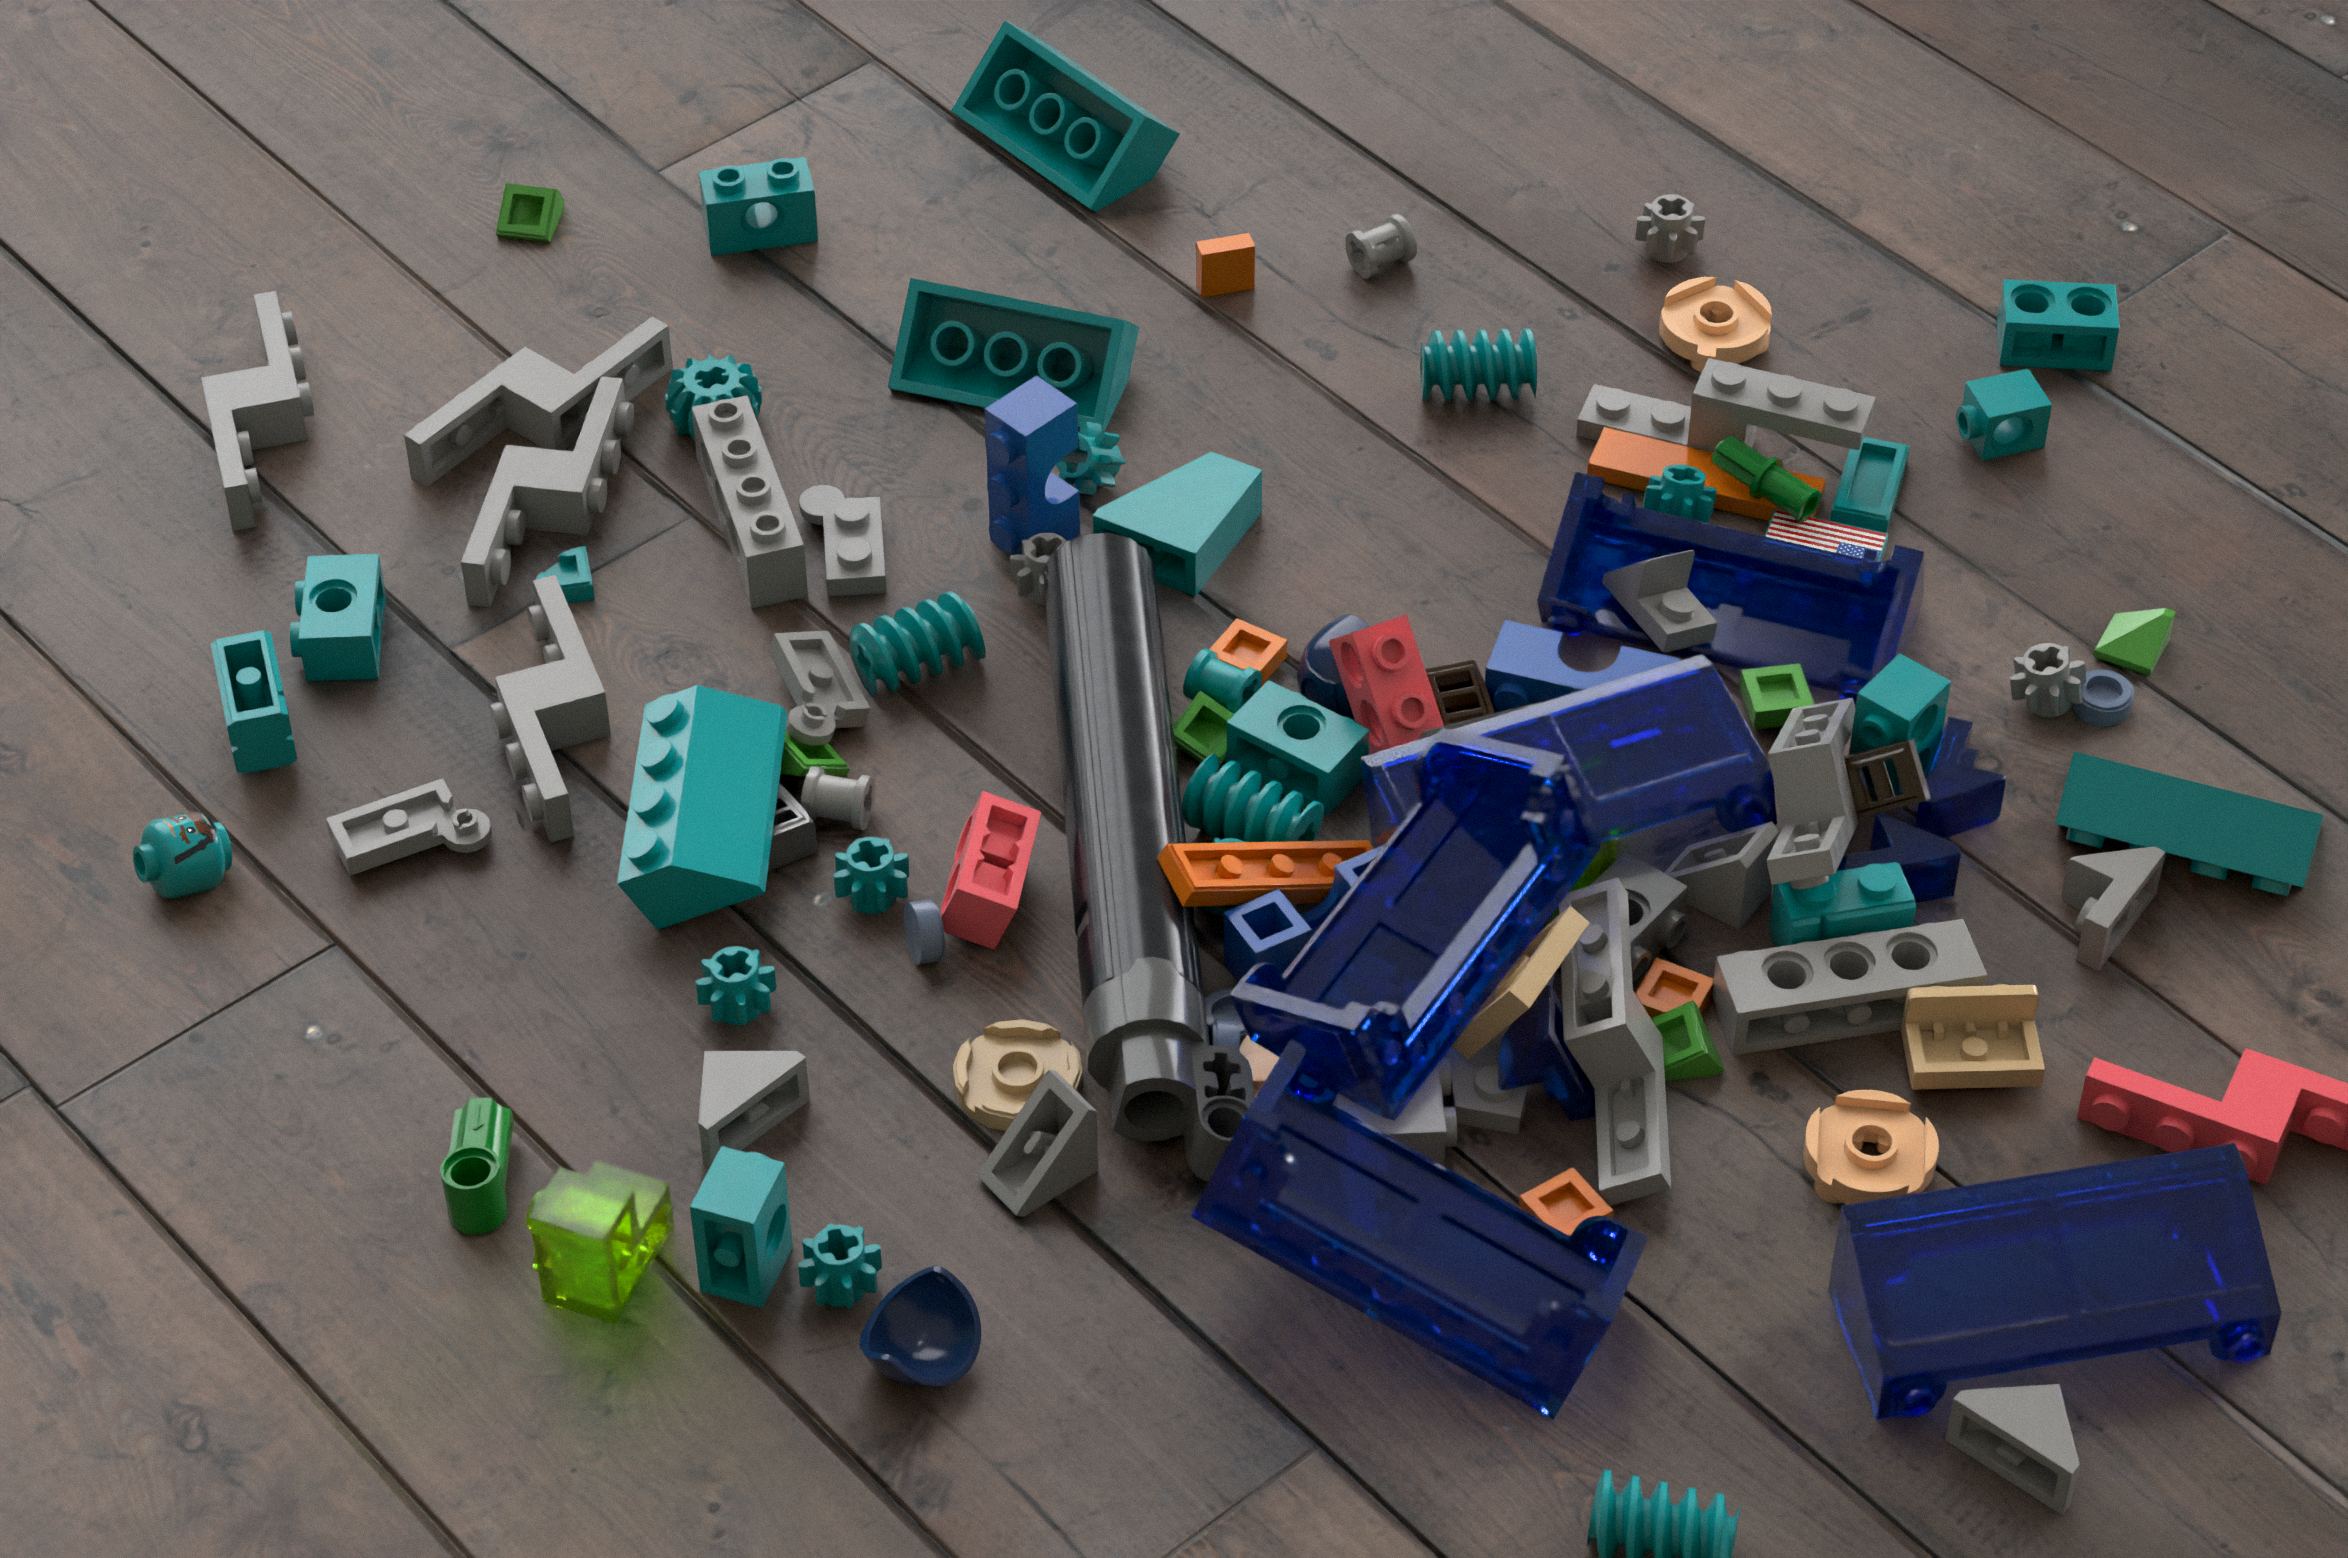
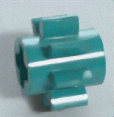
M1083 421L1080 433L1078 432V448L1063 457L1056 464L1060 471L1058 477L1068 484H1075V489L1081 494L1094 495L1097 485L1114 487L1116 485L1114 477L1119 472L1121 465L1126 464V459L1121 457V452L1116 445L1120 436L1113 433H1102L1101 424Z
M1680 464L1669 465L1663 469L1662 477L1650 476L1649 485L1646 486L1642 512L1655 514L1653 525L1659 531L1673 536H1688L1695 533L1697 523L1705 526L1709 525L1710 516L1713 514L1717 489L1704 487L1706 476L1699 469Z
M878 837L859 838L848 847L847 853L835 854L834 893L836 898L849 896L854 912L860 911L867 914L884 913L893 906L896 897H908L909 857L907 853L894 855L889 839Z
M728 946L715 953L711 960L703 959L701 961L703 978L695 981L698 1005L711 1004L712 1021L718 1022L722 1020L728 1024L746 1025L757 1018L761 1011H771L770 993L777 990L774 966L761 967L759 950L751 951L740 946Z
M831 1223L827 1224V1227L821 1230L814 1240L804 1238L802 1241L804 1260L797 1263L800 1287L815 1286L817 1305L821 1306L827 1303L836 1307L846 1306L847 1308H853V1304L861 1300L866 1292L876 1294L878 1291L877 1271L882 1269L881 1247L876 1244L865 1246L863 1227L858 1226L854 1229L847 1225H833Z

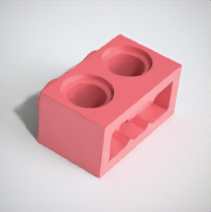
M1407 614L1328 640L1355 722L1370 730L1369 755L1416 741L1423 731L1444 726Z
M982 791L961 831L941 905L940 914L945 933L995 950L1018 908L1041 811Z

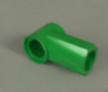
M492 1097L469 1098L468 1103L464 1107L455 1110L449 1154L443 1159L440 1166L449 1221L456 1230L465 1234L477 1235L488 1233L498 1228L505 1221L508 1214L505 1185L514 1121L511 1108L499 1105Z

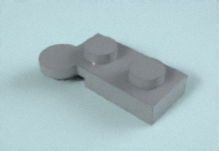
M817 485L805 490L799 499L801 516L808 522L824 527L828 597L887 593L880 497L845 499L844 494L838 488L830 485Z
M830 632L774 633L769 654L797 705L790 711L787 719L786 728L788 733L801 743L819 746L831 741L835 728L865 727L870 706Z
M443 778L326 818L329 836L350 876L443 843L449 849L456 852H474L485 847L492 836L490 819L485 813L476 809H456L453 796Z

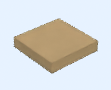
M1571 906L1563 911L1507 960L1448 1043L1468 1060L1526 1012L1590 922Z

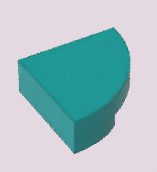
M586 546L576 547L558 555L559 561L544 573L543 571L539 573L535 579L538 580L556 575L568 604L595 600Z

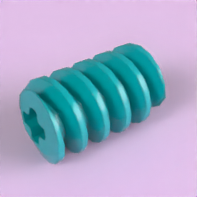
M1530 328L1521 330L1516 345H1514L1508 329H1500L1498 331L1494 345H1491L1485 329L1476 330L1471 345L1468 344L1462 329L1454 330L1448 346H1446L1440 330L1431 331L1426 346H1423L1421 342L1420 389L1422 401H1429L1434 385H1439L1445 401H1451L1456 385H1462L1468 401L1474 400L1478 386L1484 384L1490 400H1496L1501 384H1507L1513 400L1519 399L1524 384H1529L1534 397L1536 396L1537 349Z
M952 591L940 594L936 602L930 599L918 602L915 611L905 607L896 610L893 618L883 615L874 619L872 627L866 623H861L853 626L850 632L851 659L863 686L874 698L877 695L876 680L880 678L890 692L899 690V671L903 670L908 680L912 684L921 682L920 664L923 662L934 676L942 674L943 671L942 655H946L955 668L964 666V647L969 649L976 660L983 659L986 655L983 634L973 610Z
M1215 753L1208 756L1197 767L1189 780L1183 796V819L1188 826L1197 829L1204 828L1206 833L1213 838H1235L1244 842L1314 841L1323 821L1325 809L1322 803L1313 801L1301 813L1304 801L1302 793L1291 791L1281 802L1283 793L1281 783L1270 781L1261 790V774L1256 771H1250L1241 779L1242 768L1240 763L1231 760L1223 765L1218 772L1219 758Z
M1604 1469L1599 1477L1595 1493L1587 1547L1591 1540L1595 1538L1599 1558H1612L1621 1544L1625 1546L1626 1558H1644L1649 1550L1653 1551L1654 1558H1676L1677 1556H1681V1558H1732L1741 1505L1734 1516H1728L1724 1494L1715 1493L1706 1510H1700L1696 1488L1687 1487L1677 1505L1671 1504L1668 1482L1659 1481L1650 1498L1646 1499L1642 1495L1640 1476L1631 1475L1622 1492L1617 1493L1614 1490L1612 1471Z

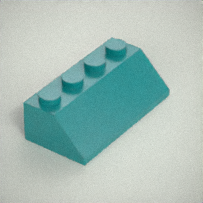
M1004 20L951 109V112L1095 212L1153 180L1180 135L1179 132L1039 37Z
M910 278L888 388L986 408L1037 375L1077 403L1078 427H1081L1083 421L1101 424L1102 432H1105L1129 380L1139 326L1124 319Z
M699 685L674 694L660 696L656 700L645 704L617 884L657 930L765 894L788 713L781 705Z
M2074 751L2055 824L2069 827L2066 836L2067 840L2098 848H2103L2105 837L2130 843L2129 849L2155 846L2166 851L2165 858L2166 854L2170 853L2192 859L2189 867L2191 872L2226 880L2228 870L2233 869L2254 875L2251 883L2253 888L2288 896L2291 885L2302 888L2305 886L2324 815Z

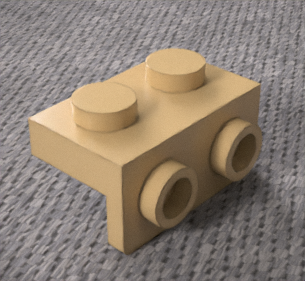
M1998 984L1994 986H1931L1909 989L1906 996L1901 1035L1911 1089L2042 1086L2045 1067L2035 1024L2039 1000L2037 987L2035 985Z

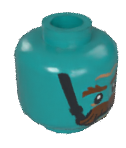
M197 811L150 821L142 832L140 845L135 846L133 849V864L139 880L143 883L150 882L152 888L163 898H178L216 888L223 880L224 872L231 868L233 860L231 842L224 826L220 822H213L205 813Z

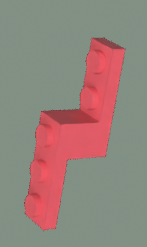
M2245 1048L2223 1100L2220 1102L2094 1057L2085 1077L2077 1118L2096 1124L2103 1129L2115 1131L2155 1145L2167 1152L2180 1154L2225 1170L2232 1175L2267 1185L2290 1131L2348 1151V1083Z

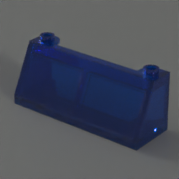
M1575 472L1537 598L1541 622L1547 623L1550 629L1563 632L1564 635L1579 636L1583 631L1659 649L1602 583L1604 573L1641 561L1693 550L1695 555L1687 588L1714 617L1718 625L1714 641L1670 651L1672 653L1743 670L1800 663L1807 685L1836 691L1842 699L1853 698L1854 704H1856L1857 694L1899 653L1905 655L1924 597V551L1895 545L1892 556L1887 561L1878 562L1877 551L1865 549L1863 559L1639 508L1636 507L1635 496L1623 493L1619 503L1618 500L1606 496L1602 492L1605 484L1604 478Z
M1703 654L1361 757L1373 848L1375 849L1389 843L1421 881L1420 918L1432 932L1462 923L1476 915L1486 901L1488 894L1487 878L1712 808H1715L1719 823L1731 833L1773 822L1774 825L1777 824L1774 780L1771 766L1714 665Z
M1442 727L1414 763L1413 780L1420 801L1283 974L1277 966L1267 962L1254 965L1229 994L1250 1040L1350 1101L1383 1118L1395 1121L1602 848L1568 759L1564 755Z
M1291 1039L1245 1113L1191 1217L1554 1420L1614 1320L1649 1237L1607 1216L1586 1218L1575 1227L1570 1236L1334 1106L1333 1103L1340 1088L1339 1077L1335 1068L1323 1056Z
M2235 1143L1842 1205L1828 1286L1829 1295L1876 1420L1897 1416L1914 1418L1930 1412L1944 1395L1947 1383L1951 1381L2208 1339L2209 1349L2212 1355L2218 1359L2235 1363L2250 1362L2260 1356L2271 1354L2282 1314L2245 1163Z

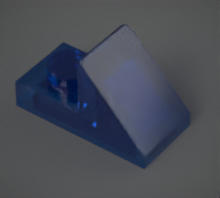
M1953 717L1948 718L1926 780L1931 799L1919 803L1912 843L1925 846L1989 824L2000 816L2006 778L2001 774L1976 768L1979 750L1969 747L1973 722Z
M1877 813L1874 820L1870 851H1860L1843 856L1837 871L1861 868L1869 864L1897 862L1900 864L1915 903L1954 896L1961 852L1957 844L1886 814Z
M1546 985L1532 1006L1511 1024L1500 1041L1498 1087L1500 1090H1509L1543 1082L1547 1095L1550 1098L1557 1097L1570 1121L1595 1116V1088L1564 1042L1563 1006L1553 987Z

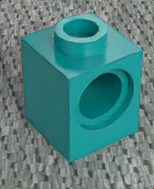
M2029 369L1965 382L1962 406L1958 407L1956 412L1957 428L1961 437L1964 440L1970 441L1982 461L2044 448L2052 403Z

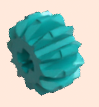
M709 353L706 360L697 361L687 358L685 368L671 371V380L669 385H667V394H665L666 411L670 414V420L675 425L677 434H691L695 443L692 417L693 406L748 395L757 419L761 412L760 405L763 403L761 386H758V378L752 373L750 364H737L733 354L720 360L714 359Z

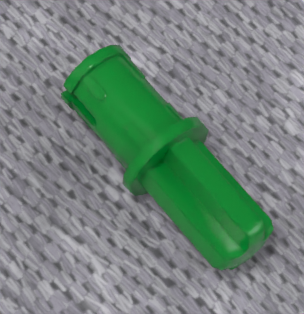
M1734 436L1726 437L1715 447V452L1712 456L1714 465L1749 487L1750 496L1753 498H1766L1792 515L1800 523L1806 521L1816 510L1821 500V492L1783 469V461L1779 458L1773 457L1768 459Z

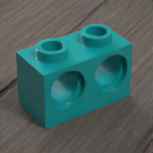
M2003 279L1996 320L1999 365L2112 371L2120 329L2116 285Z
M1899 653L1857 694L1849 755L1914 739L1926 779L1937 768L1951 681ZM1893 758L1885 760L1894 794L1902 793ZM1868 765L1863 766L1862 770L1869 793L1877 797Z

